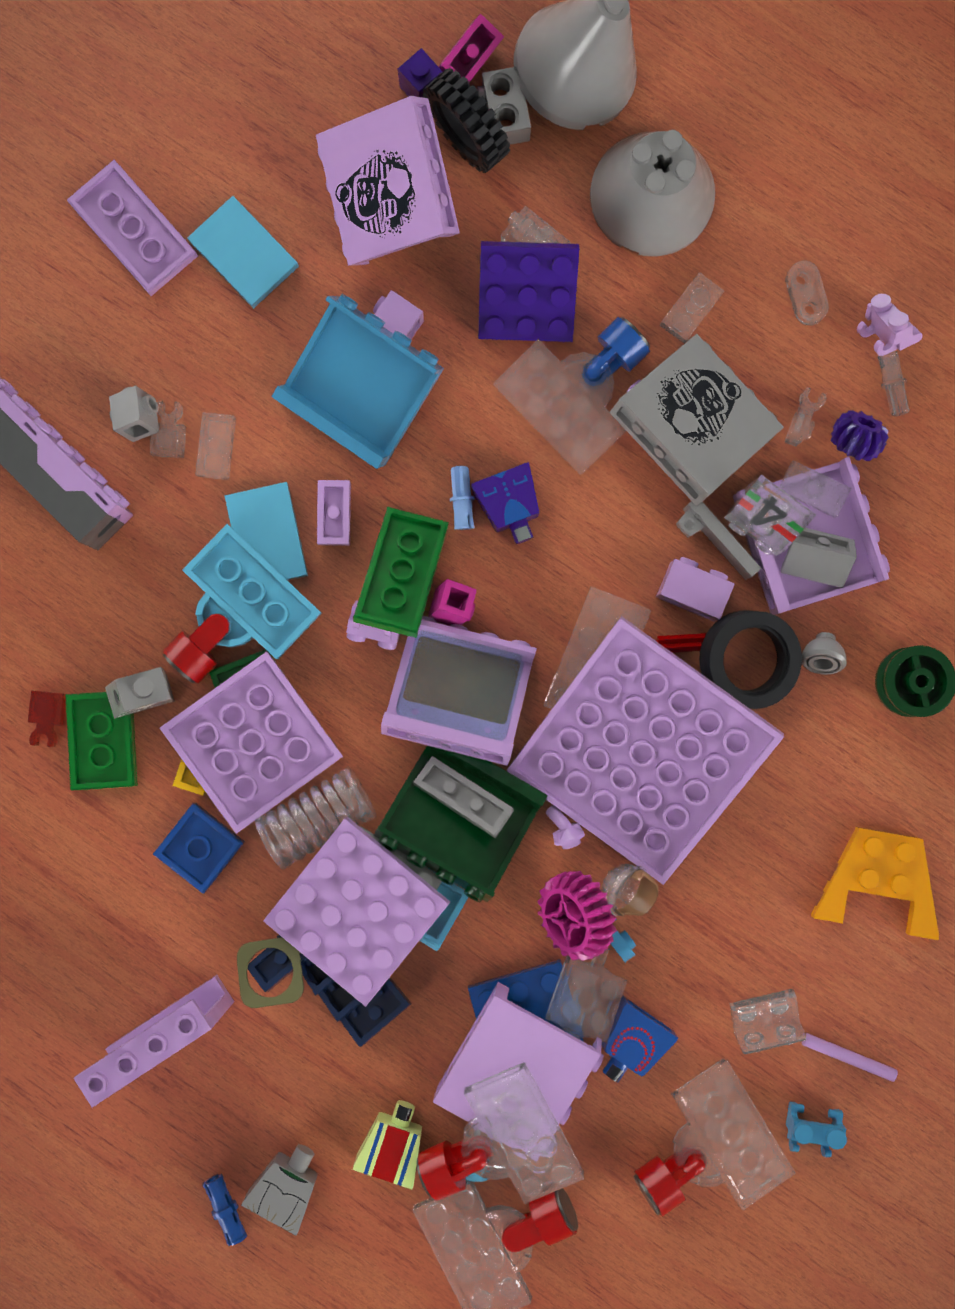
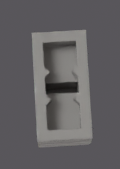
M514 67L483 72L482 86H477L478 95L480 97L483 96L487 101V107L489 109L492 108L495 112L494 118L499 121L510 120L513 122L511 126H503L501 128L506 132L508 136L506 140L509 141L510 145L530 141L531 134L526 97L520 89L522 82L518 70H514ZM496 90H504L507 92V94L504 96L495 95L493 92Z

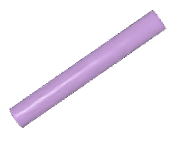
M805 1033L802 1038L803 1046L894 1082L897 1078L898 1070L809 1033Z

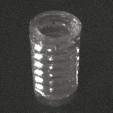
M349 766L332 776L334 788L329 780H323L320 784L335 814L320 788L313 786L310 788L313 800L307 792H302L299 794L300 803L296 798H291L288 800V807L285 804H281L277 807V812L270 810L266 813V816L263 815L255 819L256 828L263 844L281 869L284 870L295 861L305 858L306 853H314L317 847L322 848L346 817H349L358 826H360V822L361 824L367 823L377 817L365 789ZM338 795L340 796V798L342 799V801L345 803V806H344V805L342 804V802L340 801ZM316 806L318 807L319 811H320L321 814L323 815L324 820L321 818V816H320V814H319V812H318Z

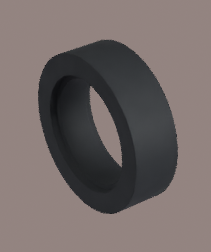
M736 611L720 618L706 633L700 649V670L706 678L749 709L765 708L782 700L795 686L802 666L801 647L793 629L778 616L760 611ZM755 627L764 631L772 639L776 648L777 663L772 676L765 684L756 689L741 690L726 675L723 662L724 652L733 636L744 629Z

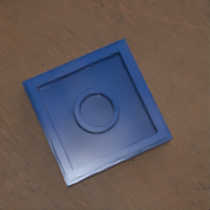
M193 803L153 855L204 894L245 841L197 803Z

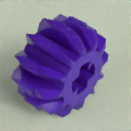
M849 410L847 413H842L840 418L836 420L831 433V442L837 446L836 449L838 451H843L847 456H852L858 461L861 459L871 461L873 458H877L887 445L886 441L889 438L887 435L889 430L882 426L883 423L874 419L872 415L868 416L862 411L857 413L854 410Z

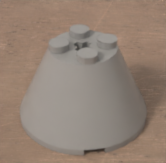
M678 131L638 133L614 144L599 161L591 182V208L602 232L620 248L623 246L629 250L639 252L638 255L642 256L668 255L691 244L705 229L714 209L715 183L710 167L704 157L696 148L682 138Z

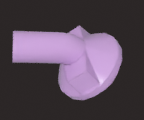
M554 805L550 806L546 811V815L559 828V830L552 833L554 845L562 846L563 849L578 846L581 843L580 839L585 836L580 824H571Z

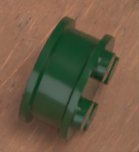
M923 645L900 648L888 654L880 663L875 676L876 691L884 706L897 715L904 717L932 716L945 709L954 697L955 669L950 660L935 648Z

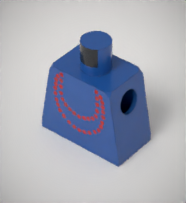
M622 996L602 1039L603 1050L612 1056L602 1071L617 1083L628 1068L642 1077L676 1043L678 1037L674 1030Z

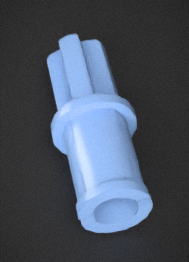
M455 466L451 468L453 497L450 498L454 509V530L474 529L472 500H475V497L471 496L469 468L466 466Z

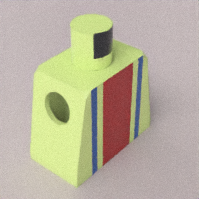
M398 1100L393 1115L383 1112L378 1113L356 1155L353 1170L411 1190L413 1189L422 1132L421 1125L411 1122L415 1111L413 1104Z

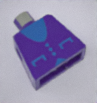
M529 462L471 484L473 495L497 533L510 528L516 544L534 538L528 521L538 517L539 508Z

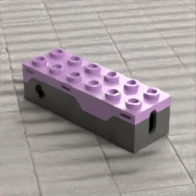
M0 378V464L78 542L98 551L133 516L127 509L130 505L129 501L117 490L114 491L109 485L104 486L108 481L95 468L92 469L86 462H83L85 458L73 446H69L62 440L63 436L52 425L47 424L41 419V414L31 404L17 395L19 392L10 383Z

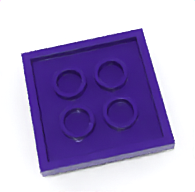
M481 241L478 339L573 342L579 244Z

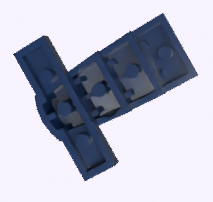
M266 948L249 963L248 970L263 991L269 992L293 972L291 960L283 951L276 948ZM300 952L302 974L313 993L320 996L336 1021H341L359 1047L365 1045L412 1004L390 977L365 1007Z

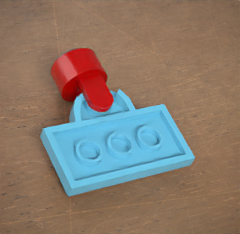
M226 524L182 570L205 592L197 604L195 613L199 627L191 635L182 630L163 650V657L183 677L193 684L195 682L199 684L218 664L216 659L209 653L216 645L233 648L245 645L254 638L278 660L322 613L233 528Z

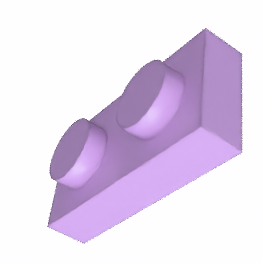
M318 480L317 544L350 546L351 482L350 480Z

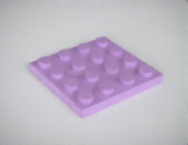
M268 652L259 656L160 727V730L236 834L343 757Z
M346 817L263 922L366 1007L446 909L450 901L349 817Z

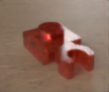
M31 690L28 722L37 723L30 735V745L38 746L42 734H45L48 738L47 747H55L57 745L58 736L54 731V725H64L66 694Z

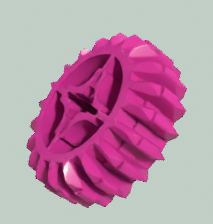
M565 871L550 878L545 883V887L540 890L542 897L537 900L542 908L538 915L543 919L541 926L547 930L546 938L553 940V947L560 948L561 954L563 956L569 955L572 961L577 959L581 961L590 960L604 953L608 946L614 942L612 935L617 930L612 923L617 918L611 914L610 909L613 905L608 904L606 899L607 893L601 892L600 882H592L591 875H583L581 871Z

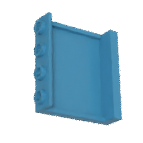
M341 294L340 297L327 296L326 301L330 303L285 385L277 386L272 398L378 469L387 464L444 368L437 364L439 359L425 349H422L420 352L410 345L412 340L399 331L392 333L384 328L385 322L381 318L370 312L365 315L357 309L358 303L344 294Z

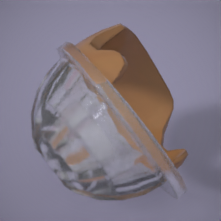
M622 864L608 871L607 876L603 879L601 892L607 893L606 899L608 904L613 905L610 910L614 916H643L655 904L659 888L658 884L642 866Z

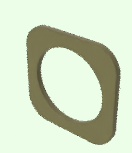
M283 937L249 942L240 947L237 953L241 999L246 1006L260 1008L293 1003L302 996L304 983L300 952ZM265 948H276L283 951L289 957L293 966L291 984L286 991L276 997H264L256 993L250 986L247 977L250 960L257 952Z

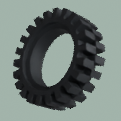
M449 68L423 89V97L429 99L432 116L437 120L435 122L436 125L444 131V137L447 140L450 139L452 147L456 151H460L461 157L464 160H468L469 165L475 167L479 172L486 173L508 155L510 143L506 140L508 138L506 132L501 129L503 127L501 122L494 118L495 112L492 108L489 109L487 107L486 99L478 95L476 87L474 85L470 87L467 78L461 77L459 72Z

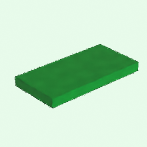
M387 507L353 616V622L417 638L449 522Z

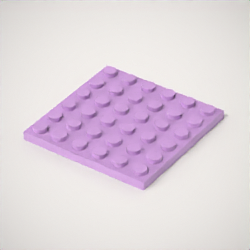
M621 616L508 767L507 772L548 795L546 798L548 802L664 885L784 738V733Z

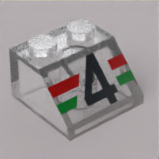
M760 475L745 488L724 518L730 522L729 527L742 536L747 534L757 541L755 545L762 552L768 555L773 553L777 556L790 546L816 514L767 478Z

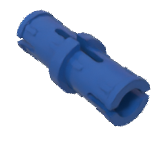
M217 1174L207 1179L202 1185L210 1199L214 1220H218L227 1245L233 1246L242 1242L247 1237V1233L239 1218L236 1200H232L223 1175Z

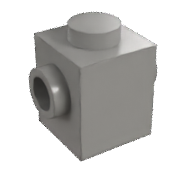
M133 386L109 396L111 408L109 415L113 431L132 442L159 432L158 404L152 395L137 386Z

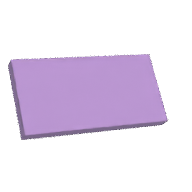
M115 160L110 162L67 199L68 203L150 296L155 294L198 257L196 251Z

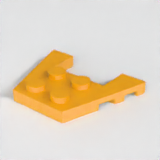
M856 827L837 862L839 864L831 880L826 883L823 889L824 893L818 905L814 906L811 917L843 924L849 890L910 901L906 934L939 940L923 839Z

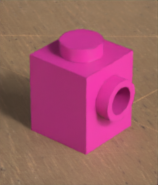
M446 579L435 589L428 617L448 626L451 624L462 625L466 621H470L475 610V603L473 602L477 590Z

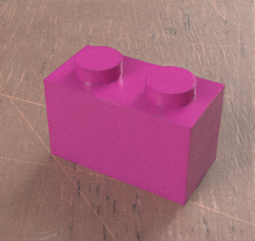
M480 13L438 67L443 72L449 68L453 69V71L456 70L460 73L461 77L464 76L470 82L504 36Z

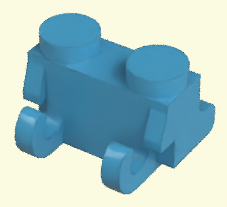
M789 1102L786 1127L788 1128L787 1138L789 1139L790 1151L799 1152L800 1146L797 1145V1141L801 1144L813 1143L821 1145L822 1156L829 1158L832 1156L829 1146L836 1150L844 1148L847 1143L846 1128L842 1123V1110L829 1109L828 1117L832 1118V1124L799 1119L797 1112L804 1113V1105Z

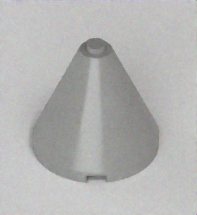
M566 0L544 7L527 21L515 45L513 64L514 70H518L522 82L520 89L523 95L540 115L559 126L583 130L589 125L599 124L601 127L609 123L624 109L634 92L637 78L628 0Z

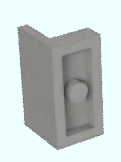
M802 527L804 530L799 534L791 528L790 532L797 538L793 542L789 541V550L780 569L781 573L843 588L857 558L855 540Z

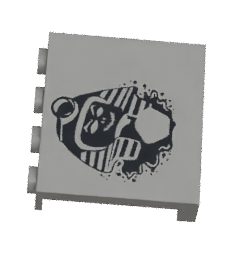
M698 334L694 335L624 394L610 411V414L696 506L702 503L784 428L777 420V417L756 398L754 392L742 383L731 367L726 365L715 354L711 346L703 341Z

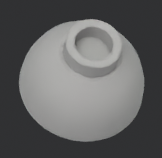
M821 632L802 651V665L809 671L817 674H834L846 667L847 657L844 648L836 641L834 634Z

